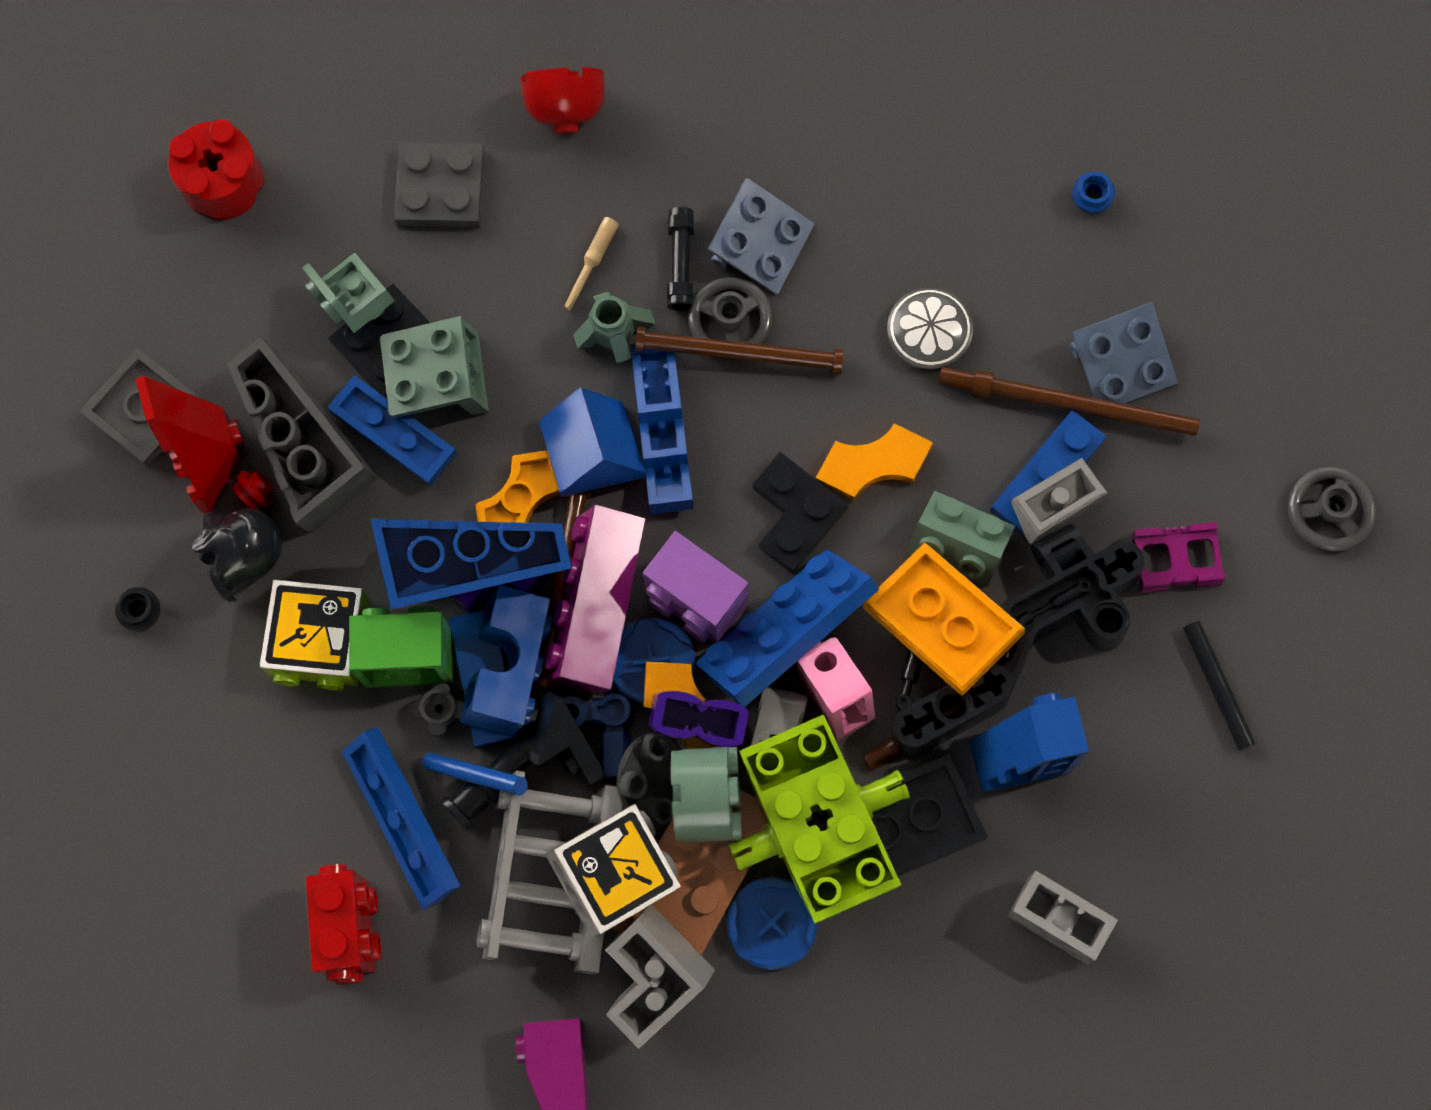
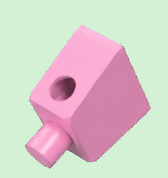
M836 637L830 638L825 642L821 640L797 661L800 680L820 714H824L837 741L875 719L872 689Z

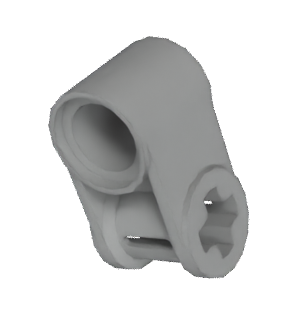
M768 686L761 695L751 746L802 724L808 696Z

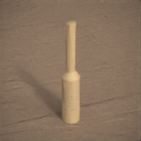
M609 217L603 218L584 256L585 265L564 306L566 310H571L591 270L600 264L619 226L615 220Z

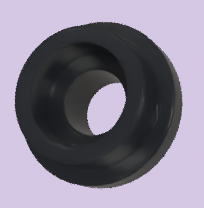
M133 587L126 590L120 595L115 605L117 620L122 626L131 631H143L150 628L158 620L161 611L157 596L149 589L143 587ZM137 604H145L144 614L134 617L132 614L133 608Z

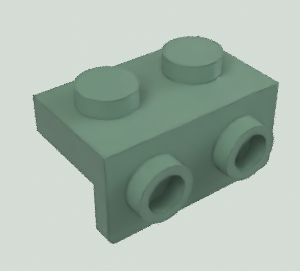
M356 253L349 256L323 278L317 274L309 263L302 267L311 279L305 286L336 325L344 320L354 333L370 320L379 317L385 308L395 301Z
M934 490L917 524L907 551L912 555L922 544L926 543L968 580L987 587L1015 526Z

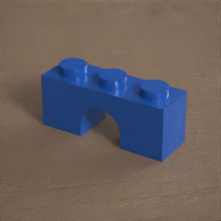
M498 585L487 597L478 639L498 645L506 654L508 669L506 672H494L480 668L468 682L460 719L461 723L512 736L524 724H529L535 707V699L530 698L532 683L538 681L544 663V658L538 656L541 641L547 639L552 624V616L547 615L550 599L503 585Z

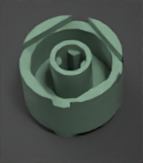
M737 746L671 751V786H673L674 800L672 801V812L677 842L742 840L741 812H733V809H741L740 781H738V777H731V774H739Z

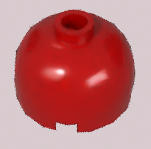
M569 67L526 72V76L520 75L521 94L526 110L538 123L553 126L554 134L579 132L578 124L591 121L600 112L604 102V70L600 68L582 67V76H579L578 71H569Z

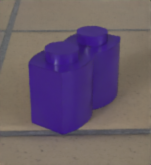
M664 691L653 696L648 726L665 736L675 738L695 736L708 744L732 747L743 744L749 711L732 701H701L697 697L685 692Z

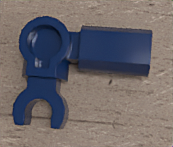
M616 693L608 694L603 698H593L592 702H584L577 696L562 698L568 708L576 707L579 709V714L574 720L580 730H583L588 724H592L593 728H606V732L601 733L600 765L606 775L601 777L600 780L617 782L621 759L631 744V734L627 733L626 729L634 721L633 707L626 697Z

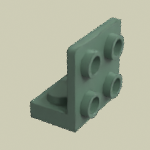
M461 316L383 334L380 337L388 410L392 417H403L454 404H459L473 416L489 412L479 332Z

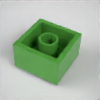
M430 606L408 608V613L390 614V610L384 608L364 609L362 615L349 616V670L365 688L434 685L438 682L454 684V648L451 627L443 614L435 612V608Z

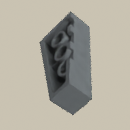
M262 337L258 338L227 364L245 408L253 419L259 434L257 435L263 450L268 454L275 471V478L281 491L286 496L291 508L289 509L296 525L312 533L378 479L377 475L278 350Z

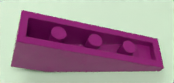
M576 1018L523 1023L524 1034L516 1035L518 1064L526 1063V1073L541 1110H589L582 1020Z

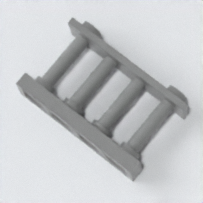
M515 771L512 774L525 778V772ZM606 785L599 790L598 796L592 795L591 799L528 789L521 796L500 791L498 808L505 809L490 911L488 920L481 919L477 935V947L484 948L482 959H496L499 946L568 955V960L574 961L573 972L584 974L599 973L604 932L589 936L581 919L579 933H572L571 937L502 927L506 899L575 909L564 888L509 880L513 853L547 858L545 856L546 853L565 843L563 841L516 834L520 807L587 817L588 822L594 823L595 826L622 810L618 787Z

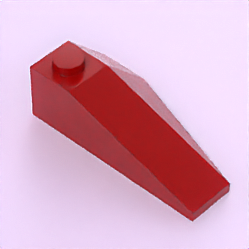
M146 376L135 378L145 419L163 451L169 452L178 478H189L193 484L187 486V493L190 499L203 514L212 512L243 460L239 445L245 443V438L238 419L231 420L222 406Z

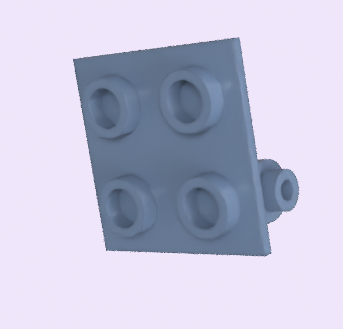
M745 178L707 250L713 255L711 262L715 266L725 269L730 264L775 295H778L815 223L750 179Z
M1153 302L1072 332L1075 342L1069 344L1070 351L1074 359L1080 358L1093 398L1126 404L1178 384Z

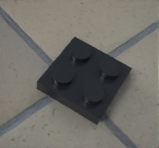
M391 284L386 290L395 301L385 308L379 317L370 320L355 333L345 323L328 337L330 343L363 379L385 398H387L380 337L383 334L430 323L394 284Z

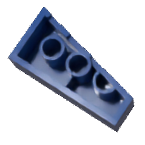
M370 519L391 609L572 568L563 527L559 523Z

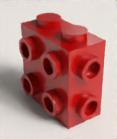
M337 864L319 867V875L306 876L312 972L326 976L327 982H335V985L364 982L363 974L375 973V961H380L382 958L379 933H373L371 915L378 914L375 886L369 887V881L357 874L355 870H347V865Z

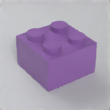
M674 531L642 573L645 591L650 597L647 601L650 606L665 617H669L673 613L686 623L683 626L684 630L701 643H705L707 639L713 643L721 641L749 605V583L677 531Z

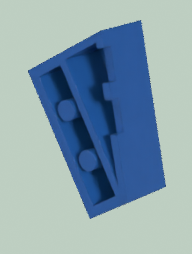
M1051 693L1033 699V706H1028L969 741L982 793L1068 775L1089 753L1075 696L1062 699L1060 693Z

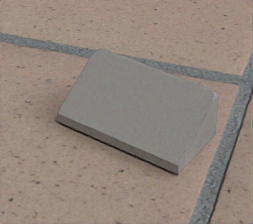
M1081 458L1015 497L1011 503L1024 535L1030 545L1096 507L1107 495V491Z

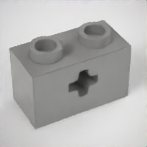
M1038 871L1029 876L1007 914V917L1087 965L1096 961L1118 922V919Z

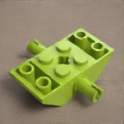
M824 714L739 751L753 791L767 821V824H765L766 829L735 843L728 844L733 858L751 851L734 858L739 872L775 855L783 858L793 883L814 924L901 886L871 819L873 818V812L902 799L910 798L906 784L901 785L903 778L898 770L863 787L855 784ZM898 785H901V786H899V787H897V788H895V789H892V790H890V791H887V790H889V789H891V788H893V787H896V786H898ZM813 812L829 816L830 819L827 820L826 824L827 830L820 831L817 825L811 827L807 825L811 820Z

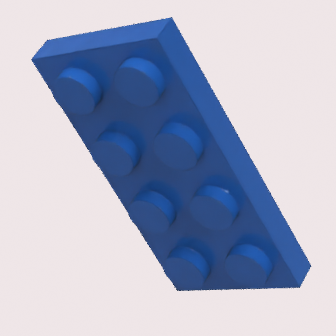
M826 549L820 555L809 560L806 567L788 583L778 587L772 597L757 610L747 614L721 641L712 644L707 649L705 655L695 662V665L707 679L736 703L745 707L874 595L879 588L869 575Z

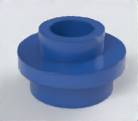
M1101 172L1083 174L1076 180L1072 189V198L1075 205L1080 210L1090 214H1098L1107 210L1115 197V188L1112 181ZM1094 190L1099 193L1100 198L1092 199L1086 195V192Z

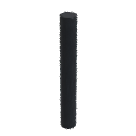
M1200 621L1186 625L1183 629L1238 750L1242 751L1254 746L1256 743Z

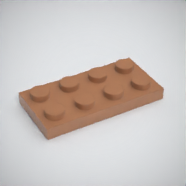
M741 790V809H733V812H741L742 839L766 829L765 824H767V821L757 798ZM672 819L658 846L661 852H667L675 863L678 870L676 879L681 887L652 903V905L702 956L751 868L750 866L739 872L734 858L751 851L733 858L728 844L739 840L677 842ZM641 911L613 926L611 929L619 933Z

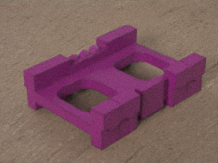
M1217 522L1190 524L1187 528L1186 526H1181L1180 529L1173 527L1172 530L1166 527L1164 531H1162V527L1133 531L1131 534L1132 542H1135V545L1142 552L1145 546L1165 545L1168 548L1171 566L1170 570L1161 572H1149L1144 566L1140 575V593L1167 591L1168 586L1171 584L1172 586L1190 585V583L1194 582L1195 588L1222 585L1226 577L1225 571L1223 572ZM1202 540L1209 541L1212 545L1214 565L1202 568L1192 567L1189 563L1187 543Z

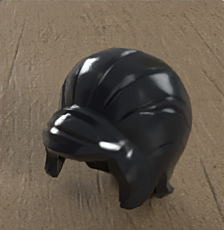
M243 508L230 514L217 512L203 516V528L198 538L193 541L191 549L197 554L199 553L200 561L206 565H213L210 570L211 581L222 599L230 603L237 600L232 594L234 589L248 582L263 578L275 566L282 550V534L274 520L261 510Z

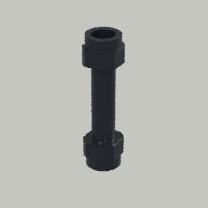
M674 207L669 210L668 233L672 236V282L667 284V308L673 311H688L693 306V284L689 283V236L694 234V211L688 207Z

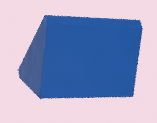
M580 387L539 420L540 430L561 497L646 477V471L622 401Z

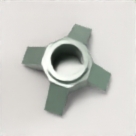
M609 291L593 296L595 303L588 315L589 318L573 334L577 348H591L593 345L599 344L613 351L616 363L628 361L632 358L628 343L634 331H637V326L646 327L647 330L655 325L651 310L627 305L621 299L611 296Z

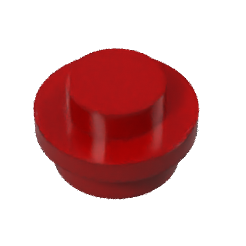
M241 471L237 475L238 482L233 486V490L247 506L260 510L263 506L269 507L274 502L270 494L274 488L259 472L254 471L250 474L246 471Z

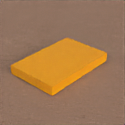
M926 543L922 544L878 587L879 590L863 603L865 611L961 696L1025 633V628Z

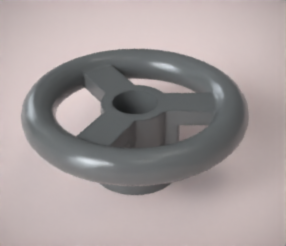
M735 277L716 279L703 286L693 298V306L688 310L690 333L692 337L710 339L704 332L700 321L701 314L714 318L720 327L725 329L726 341L740 342L738 328L745 321L747 314L758 308L760 312L758 329L744 343L763 344L772 328L773 312L771 304L764 292L747 280ZM725 290H736L748 295V297L744 299V297L739 293L727 291L718 295L714 302L708 301V299L714 294ZM727 311H734L737 313V316L728 319L723 314Z
M1339 467L1314 469L1303 475L1290 492L1288 514L1291 524L1305 542L1318 549L1333 552L1351 549L1368 537L1375 524L1377 509L1372 491L1359 476ZM1322 480H1335L1334 485L1326 488L1315 504L1301 505L1305 492L1313 484ZM1354 491L1359 496L1363 507V516L1358 527L1349 518L1357 507V497ZM1328 502L1337 503L1340 507V512L1331 510ZM1321 517L1327 522H1334L1345 537L1327 538L1314 532L1304 519Z

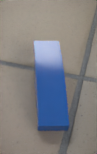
M630 344L650 515L692 510L694 506L675 352L644 349L643 353L635 352V344Z

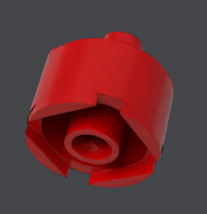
M224 119L202 122L188 128L181 135L175 136L170 141L168 158L170 176L192 210L208 215L211 219L227 220L242 215L256 202L255 197L260 187L261 189L263 187V169L247 137L238 128L234 127L231 122Z

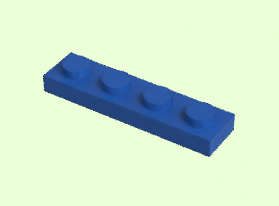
M379 728L366 730L342 751V754L422 910H425L440 903L458 889L460 884Z

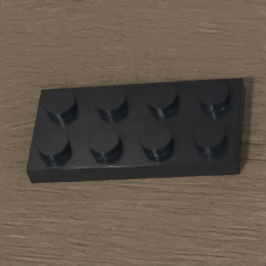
M951 754L901 774L903 778L901 785L906 784L910 798L902 799L873 812V818H871L897 877L988 838ZM898 785V786H896V787H893V788H891V789H889V790H887V791H890V790H892V789H895V788H897V787H899V786H901V785ZM813 812L811 820L807 825L809 827L817 825L820 831L827 830V820L830 818L827 814L821 815L819 812Z

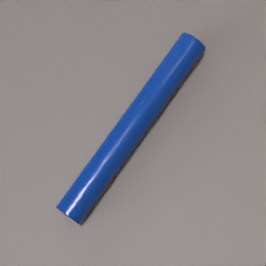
M432 752L427 753L422 760L424 769L518 796L523 795L527 790V780L520 776Z

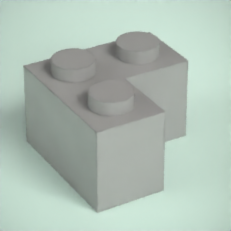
M652 904L644 908L633 918L605 949L634 980L619 995L606 1016L639 1049L705 988L715 971Z

